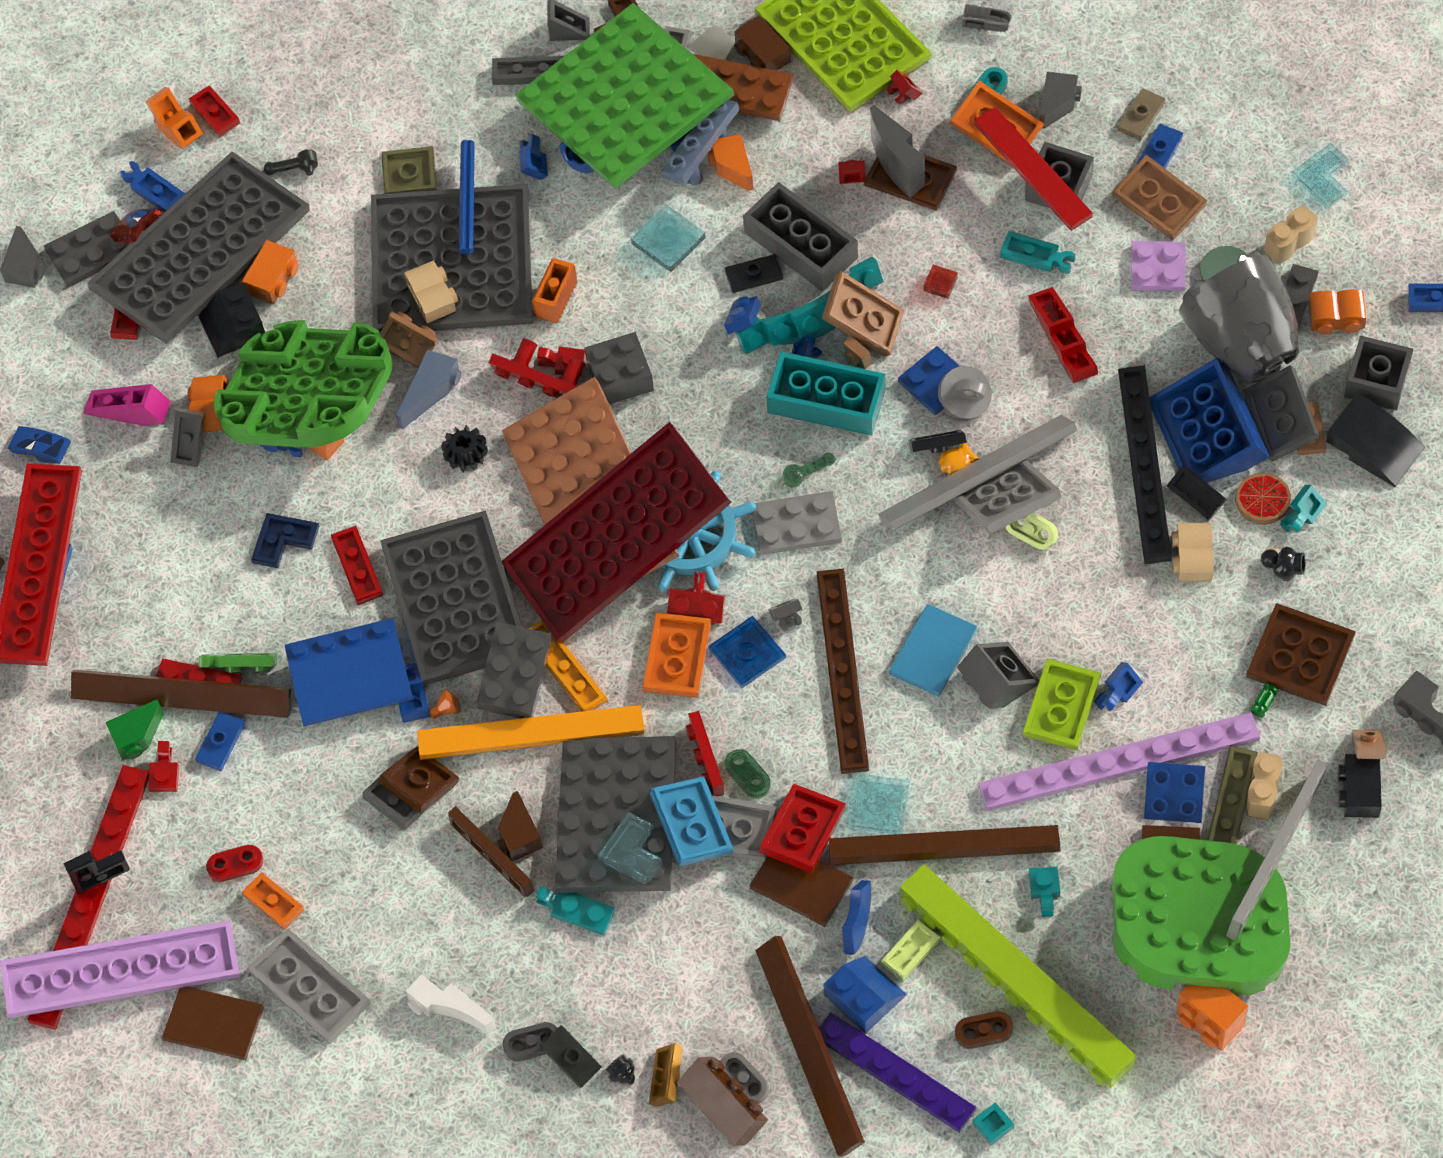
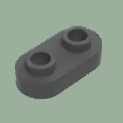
M543 1022L510 1031L506 1034L502 1043L505 1055L512 1061H523L546 1055L539 1047L542 1044L541 1039L544 1036H550L557 1027L552 1023ZM520 1043L523 1045V1048L520 1051H515L513 1046Z

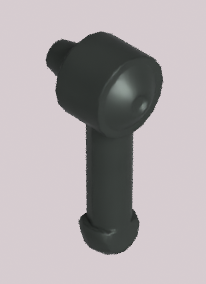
M302 150L297 154L296 158L265 163L264 172L267 175H273L276 172L300 168V170L305 171L306 175L311 176L314 169L318 167L317 154L314 150Z

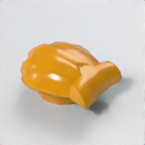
M962 443L960 447L944 451L940 455L938 463L941 465L940 470L951 475L979 460V458L971 451L967 443Z

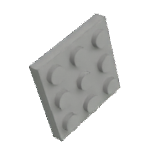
M1023 460L953 498V501L991 534L1002 530L1005 526L1017 520L1026 518L1029 514L1051 505L1052 502L1062 497L1057 486L1027 460Z

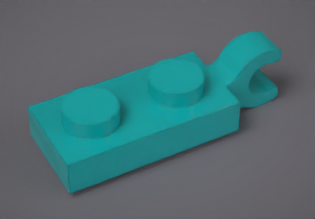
M539 887L535 898H538L536 903L552 908L551 917L604 936L615 913V907L577 893H560L556 895L547 888Z

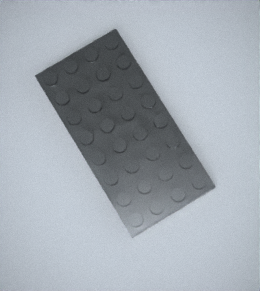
M230 152L88 282V288L167 344L207 307L218 291L226 289L252 265L266 240L276 243L310 211L309 204L234 152Z

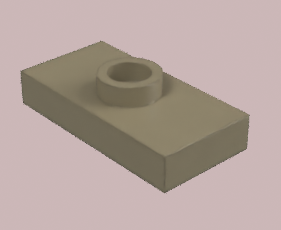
M1142 88L1119 123L1117 131L1141 141L1164 106L1166 98Z

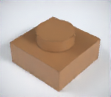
M852 336L843 343L846 353L845 358L853 366L856 367L859 364L863 369H866L872 364L870 352Z

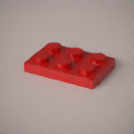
M793 783L760 845L759 853L812 873L845 811L846 803Z

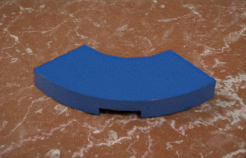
M861 880L850 890L849 912L846 922L842 926L845 954L854 955L864 939L871 906L870 880Z

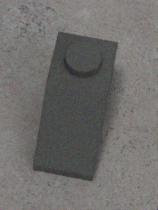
M1055 72L1046 73L1039 120L1044 123L1043 129L1072 112L1075 101L1080 102L1082 86H1077L1078 75Z
M16 226L0 271L6 283L35 288L37 280L43 278L44 264H42L38 252L22 227Z

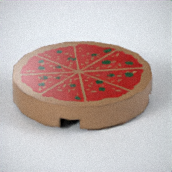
M1257 473L1242 480L1237 488L1235 503L1239 513L1250 522L1252 520L1258 522V524L1267 525L1276 523L1286 515L1290 507L1291 494L1289 487L1281 478L1269 473Z

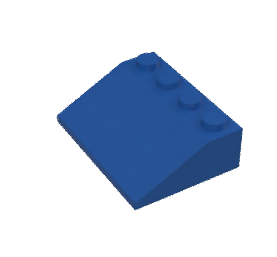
M1217 358L1149 397L1152 411L1178 469L1184 464L1208 483L1246 471L1270 457L1230 368Z
M393 618L284 645L303 727L413 700Z

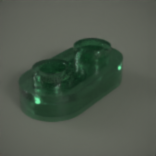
M736 749L727 754L725 758L726 772L743 792L755 799L766 796L771 788L770 777L750 753L742 749ZM737 759H741L744 761L740 765L734 763V761ZM755 779L761 781L758 785H754L751 782Z

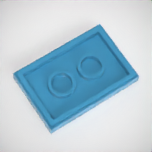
M927 604L891 666L889 674L940 697L975 635L977 626Z
M704 776L651 788L650 796L679 867L732 854L733 846Z

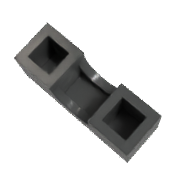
M1416 670L1395 693L1393 705L1401 716L1405 718L1410 717L1415 720L1424 733L1434 734L1441 739L1443 745V713L1438 712L1432 706V702L1437 697L1439 686Z

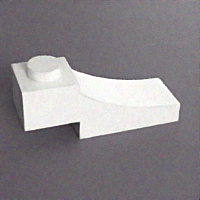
M421 974L406 990L409 1001L408 1006L418 1015L424 1013L429 1018L433 1014L454 1017L475 1026L488 1036L496 1028L494 1017L451 983L442 991Z

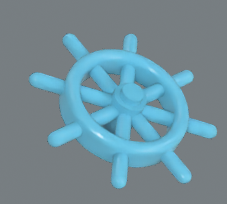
M712 471L711 475L718 483L721 474L719 471ZM750 501L731 508L730 505L727 506L677 548L680 556L661 567L664 569V572L658 583V589L661 592L666 591L675 574L693 576L694 572L706 573L705 581L709 589L712 591L717 590L719 583L713 569L723 563L731 552L749 558L755 555L754 548L735 541V519L755 511V503ZM724 523L723 536L705 531ZM700 541L716 547L708 554H705ZM688 546L691 547L695 559H682Z

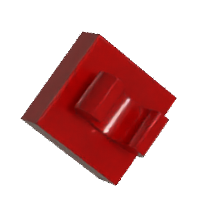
M896 70L890 76L895 83L888 87L887 92L893 95L900 91L899 96L895 99V102L898 104L905 103L908 97L915 100L923 94L910 77L901 71Z

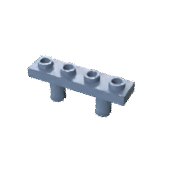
M726 101L689 131L662 168L663 178L682 184L687 182L688 184L698 185L702 182L703 176L698 166L718 138L728 137L726 127L739 111L737 102Z

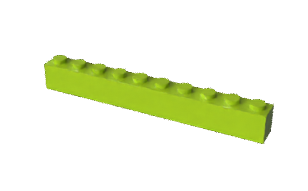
M925 864L900 886L901 904L910 912L915 910L921 916L922 923L932 931L936 929L942 935L941 939L947 947L952 950L958 949L963 954L962 958L969 967L980 969L984 973V979L990 986L1001 988L1005 992V998L1014 1007L1019 1005L1027 1012L1025 1014L1033 1025H1041L1048 1031L1047 1036L1055 1045L1060 1046L1062 1044L1067 1048L1070 1058L1076 1064H1084L1091 1070V1077L1098 1084L1103 1085L1105 1083L1109 1088H1112L1135 1065L1136 1055Z

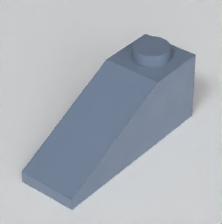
M427 349L395 415L398 428L404 429L449 394L453 385H458L461 378V370H459L456 358Z

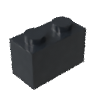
M1345 754L1343 764H1338V781H1343L1344 790H1339V808H1344V817L1379 818L1382 808L1380 759H1358L1356 754Z

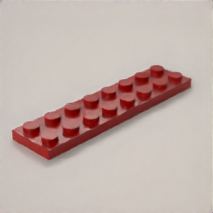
M26 464L0 604V664L48 665L82 475L80 466Z

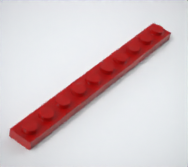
M122 765L90 851L95 862L120 850L123 851L148 783L149 771ZM111 880L81 894H77L75 891L53 951L88 945ZM64 1009L31 1014L28 1016L27 1021L29 1024L56 1030Z

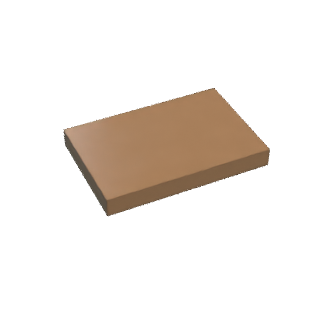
M1145 155L1112 191L1113 197L1172 240L1207 205V200L1148 155Z
M840 271L835 275L822 319L882 356H889L892 352L904 310Z

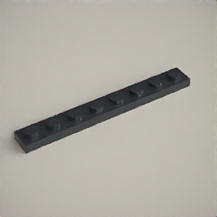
M1145 365L1119 368L1118 375L1144 564L1172 561Z

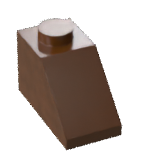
M519 792L512 793L498 827L500 839L496 841L499 849L505 855L508 854L513 862L542 849L543 845Z

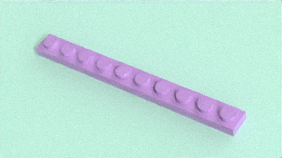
M1250 712L979 782V789L986 811L1144 771L1147 770L1148 762L1175 763L1229 749L1230 746L1237 747L1260 741V735Z

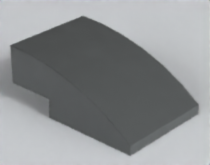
M873 105L870 108L871 139L877 158L890 179L900 190L912 198L925 186V156L913 147L912 134Z

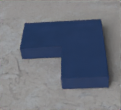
M266 513L251 559L252 563L279 568L286 545L312 550L320 527L319 523Z

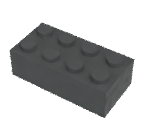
M780 182L774 185L743 215L744 233L770 253L776 254L778 259L822 292L834 281L835 275L838 272H844L858 258V240Z

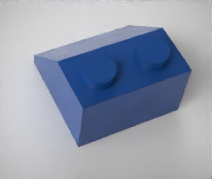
M866 956L844 964L823 983L824 996L865 1034L907 995Z

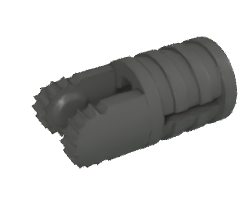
M966 4L962 27L1006 32L1011 20V14L999 9Z

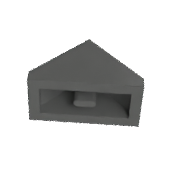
M547 0V23L550 41L586 40L590 37L589 17L556 0Z

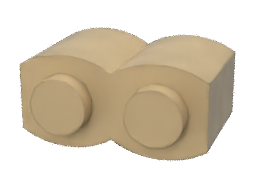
M1306 206L1294 209L1289 213L1286 221L1279 222L1269 229L1266 235L1264 252L1277 264L1288 260L1293 256L1296 248H1301L1312 241L1316 233L1318 217Z
M431 261L404 272L407 286L426 323L456 312L455 303L458 302V298L453 287H447L445 282L448 279L442 266L437 267L435 262Z
M1178 523L1177 530L1171 533L1172 548H1177V556L1172 558L1173 573H1178V581H1212L1214 569L1211 523Z
M1263 752L1257 755L1254 761L1252 780L1246 802V812L1249 817L1269 820L1272 816L1282 772L1281 756Z

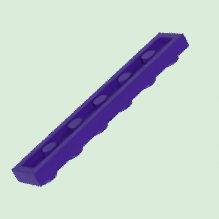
M832 1012L829 1013L820 1025L819 1030L827 1047L957 1132H961L976 1111V1106Z

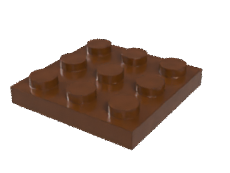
M1276 603L1251 661L1246 678L1263 684L1269 683L1279 690L1327 706L1356 631Z

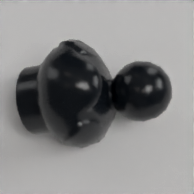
M1283 547L1279 553L1275 548L1269 549L1261 555L1263 566L1273 568V573L1283 581H1290L1296 575H1304L1305 554L1303 552H1296L1291 547Z

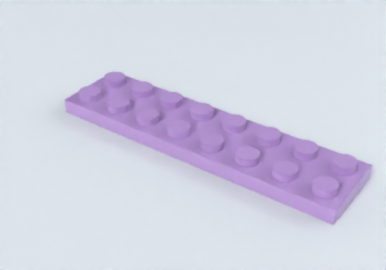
M230 920L0 960L8 1018L240 978Z

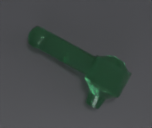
M828 452L801 467L796 464L786 466L783 470L784 483L788 487H798L802 484L803 477L826 466L833 465L835 463V456Z

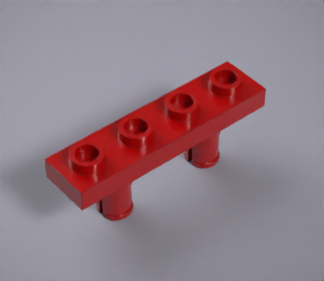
M526 338L522 339L514 359L509 360L492 353L488 362L494 369L493 373L504 379H508L509 376L518 379L519 384L530 389L534 385L543 388L542 393L556 398L557 395L562 396L576 388V384L585 367V362L571 357L562 378H555L532 369L528 365L538 345Z

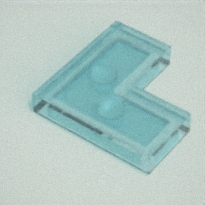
M1329 143L1294 169L1291 176L1326 209H1329L1347 195L1348 190L1332 175L1346 166L1349 159L1332 143Z
M628 812L598 854V860L648 885L662 865V858L641 848L652 832L653 824Z

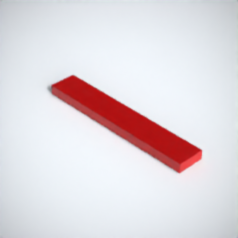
M996 107L974 119L975 127L1070 231H1073L1092 218L1093 212Z

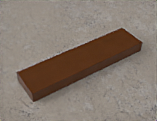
M456 806L448 812L450 825L524 897H528L534 892L532 880Z

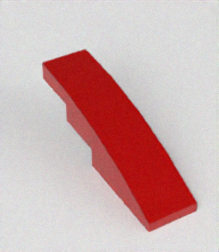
M1050 287L1028 295V300L1072 382L1076 383L1098 375V367L1086 350V342L1076 329L1073 316L1054 288Z

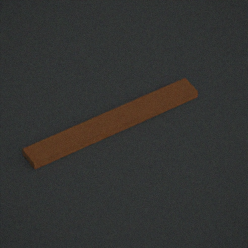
M844 568L816 571L841 774L869 771Z
M73 670L71 672V699L145 705L158 700L160 707L285 718L290 716L291 688Z
M1058 825L830 838V865L1060 852Z
M774 936L755 951L836 1153L839 1157H843L864 1144L865 1141L782 936Z

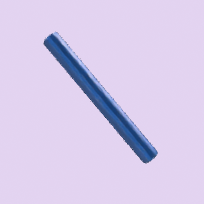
M473 140L461 141L459 252L461 254H471L473 252L475 143Z

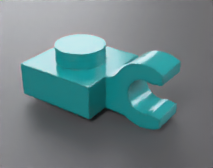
M1304 485L1290 504L1294 511L1284 517L1280 525L1286 532H1289L1291 528L1298 532L1303 527L1304 522L1313 524L1327 503L1312 485Z
M1058 866L1029 868L1031 899L1040 898L1042 917L1054 916L1053 897H1060Z

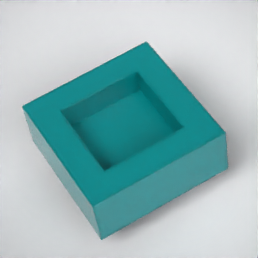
M996 1102L972 1120V1124L991 1146L1014 1129V1123Z

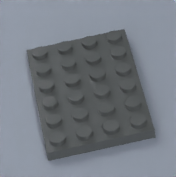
M486 510L380 540L424 686L484 669L497 621L522 627Z
M675 736L581 738L563 741L555 874L556 893L671 891L672 848L650 796L651 788L675 783Z

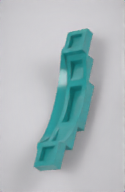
M873 257L849 268L851 273L848 276L869 289L884 282L878 262ZM830 291L812 302L789 312L764 319L756 317L753 327L735 332L741 350L748 354L765 344H771L773 347L776 345L798 344L817 339L829 333L836 327L823 320L822 316Z

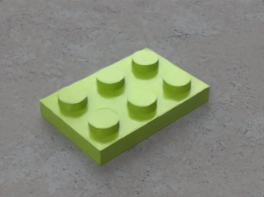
M1047 658L1023 730V736L1078 751L1100 682L1101 673Z

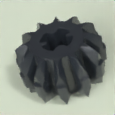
M466 425L461 431L455 427L454 434L446 433V441L442 442L441 447L443 459L449 462L452 469L459 466L460 470L464 472L468 465L472 470H475V462L483 464V456L487 455L488 448L486 446V438L484 435H480L477 428L470 431Z

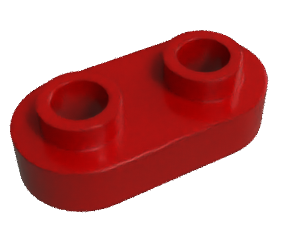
M243 845L213 854L207 861L206 869L211 879L217 882H225L257 872L262 867L264 860L258 847ZM246 855L253 856L250 860H243ZM218 863H225L222 868H216Z

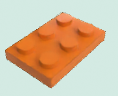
M978 81L949 124L1007 162L975 127L974 119L996 107L1030 145L1043 128L1044 123L981 81Z
M656 613L643 682V692L699 698L711 629V619Z

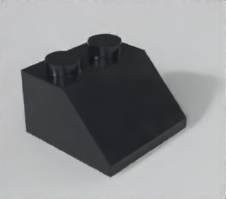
M243 282L218 291L207 307L198 315L217 358L242 348L256 334L260 333L262 337L265 333L263 322Z

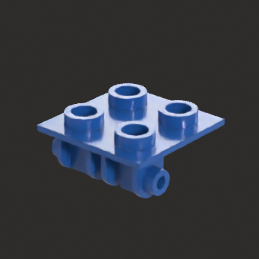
M1148 762L1144 819L1201 823L1205 766Z

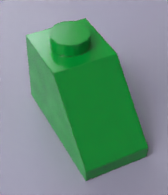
M154 700L105 722L122 760L126 758L135 759L149 748L164 715L158 700Z

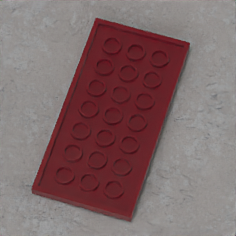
M669 421L503 559L502 564L553 637L561 644L732 502L676 427Z

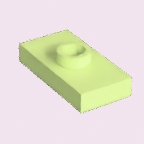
M917 920L881 960V965L904 982L940 942V936Z

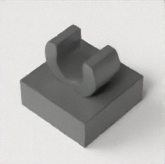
M791 599L768 609L772 619L779 620V626L784 631L788 630L786 620L789 617H793L797 625L802 624L800 615L795 613L802 610L799 599Z

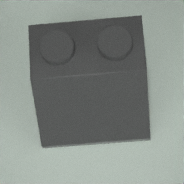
M1009 642L976 644L957 666L963 675L964 681L973 687L979 695L980 701L989 709L1005 707L1039 684V679Z

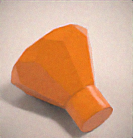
M447 689L443 691L437 704L429 709L434 719L442 714L460 713L461 711L458 698Z

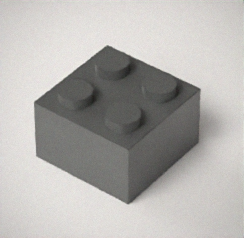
M1044 142L1039 155L1082 200L1093 176L1094 157ZM1026 182L1025 201L1048 207Z
M636 332L584 347L586 362L591 376L599 381L609 404L654 391L652 374Z
M1360 335L1347 378L1344 397L1353 399L1358 392L1378 406L1397 410L1410 368L1413 348Z

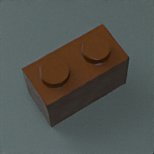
M759 15L734 31V47L740 56L745 55L749 59L751 66L778 71L791 62L790 47Z

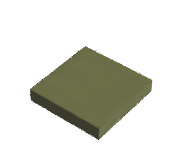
M433 146L381 152L384 194L437 190Z

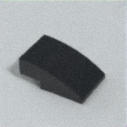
M1358 392L1328 430L1326 438L1327 443L1349 455V461L1393 487L1397 486L1425 449V446L1396 418Z

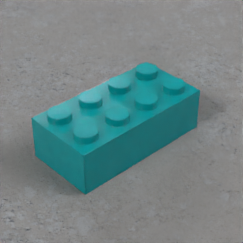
M780 351L766 396L767 413L872 436L886 391L885 373Z

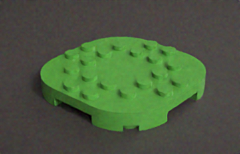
M305 320L284 322L274 325V330L267 331L262 337L260 333L256 334L243 345L238 352L241 362L226 389H218L214 398V408L220 425L225 434L235 441L267 446H323L348 436L366 421L391 374L392 357L386 340L380 336L379 331L366 324L353 322L350 330L308 328Z
M1156 836L1139 840L1127 847L1119 856L1110 882L1114 919L1112 943L1116 955L1124 966L1128 964L1138 972L1137 978L1159 988L1172 990L1174 983L1230 988V991L1236 996L1259 993L1265 990L1266 985L1274 980L1277 981L1290 952L1287 892L1281 875L1275 868L1239 938L1235 941L1226 937L1229 926L1265 857L1247 847L1227 842Z

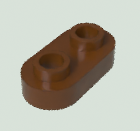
M1001 1011L966 1017L956 1024L955 1039L961 1047L966 1049L1002 1043L1011 1037L1013 1021L1008 1014ZM1001 1025L1004 1030L997 1033L993 1030V1027ZM972 1031L975 1036L973 1038H966L964 1033Z

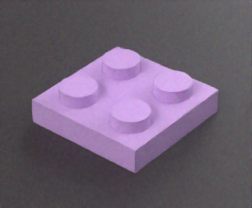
M1132 241L1131 291L1185 292V242Z

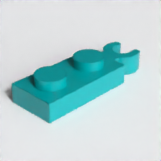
M1008 231L1000 251V258L1051 272L1054 266L1060 272L1070 274L1071 265L1065 264L1064 261L1075 262V253L1071 251L1060 253L1059 245Z

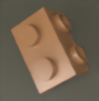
M391 311L388 321L380 332V336L386 340L390 353L419 368L427 349L433 351L438 344V338L434 336L436 333L427 326L422 325L418 327L411 323L412 319L402 312L396 314Z

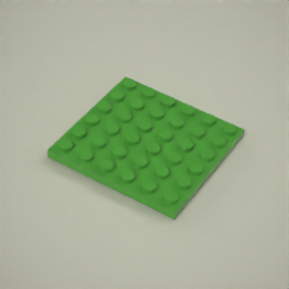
M632 3L520 90L515 96L525 109L616 189L733 97L734 92L727 83Z

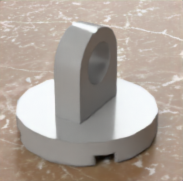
M960 366L953 368L942 377L938 385L939 402L942 403L944 411L957 420L968 421L979 417L987 410L991 402L992 390L989 380L981 371L974 367Z

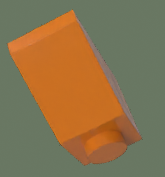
M741 134L718 138L711 151L707 153L710 167L715 166L717 175L748 191L754 190L753 176Z

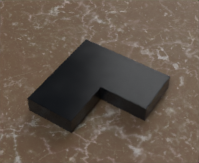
M122 850L97 862L94 861L91 852L88 851L63 863L77 894H81L130 870Z

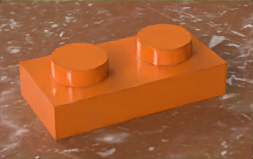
M262 872L242 891L243 897L283 930L304 911L303 905Z

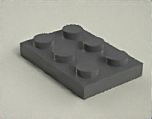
M112 211L45 244L44 248L68 288L99 273L133 241L115 211Z
M1291 365L1244 389L1253 419L1270 456L1268 458L1270 461L1273 462L1320 437L1296 370Z

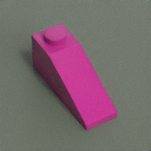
M152 384L91 390L83 413L85 415L141 426L163 424L171 401Z

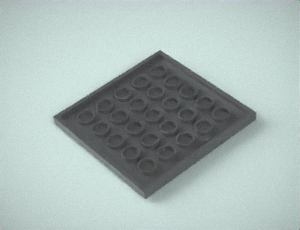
M528 184L474 188L473 252L471 254H461L459 252L460 189L371 195L373 327L380 333L388 321L391 311L396 314L402 312L412 319L411 323L418 327L422 325L427 326L433 331L533 324ZM434 261L437 267H443L448 279L445 283L448 288L453 287L458 302L455 303L456 312L426 323L407 286L404 272Z

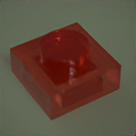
M933 264L923 285V291L949 299L958 279V272Z

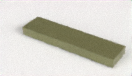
M1230 746L1208 841L1237 844L1248 790L1252 780L1254 761L1258 755L1257 751Z

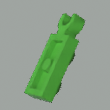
M277 653L202 654L199 656V667H226V672H242V667H253L254 672L270 671V667L277 665Z

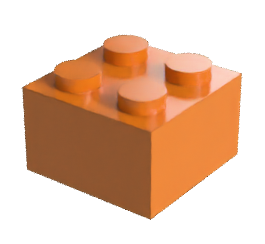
M1188 984L1179 994L1176 1015L1179 1016L1178 1020L1185 1028L1189 1030L1194 1028L1199 1032L1205 1044L1211 1048L1216 1046L1223 1051L1245 1026L1248 1005L1227 988Z

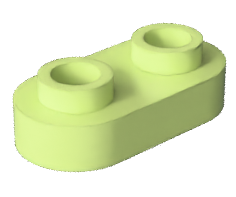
M1031 513L1024 518V525H1020L1017 520L1005 526L1011 535L1037 549L1043 550L1051 547L1058 538V531L1055 525L1035 513ZM1042 530L1048 532V538L1043 537Z

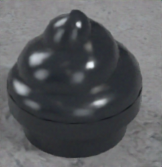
M623 1054L620 1055L605 1069L610 1074L608 1078L612 1082L634 1084L635 1067L631 1058L627 1059Z

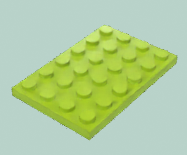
M766 0L755 7L756 16L759 15L790 47V51L850 113L887 89L891 84H894L895 82L890 76L896 70L908 75L931 59V52L880 0Z

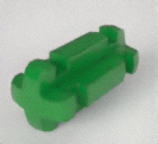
M1269 683L1263 685L1264 688L1260 690L1254 705L1251 706V713L1260 718L1265 716L1274 700V696L1277 695L1278 689Z

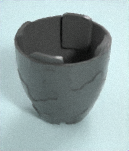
M1259 252L1241 255L1236 264L1227 267L1207 280L1197 281L1184 293L1179 314L1210 354L1223 362L1242 379L1259 382L1278 372L1283 362L1289 364L1298 357V324L1294 307L1286 285L1281 280L1274 264L1267 255H1261Z

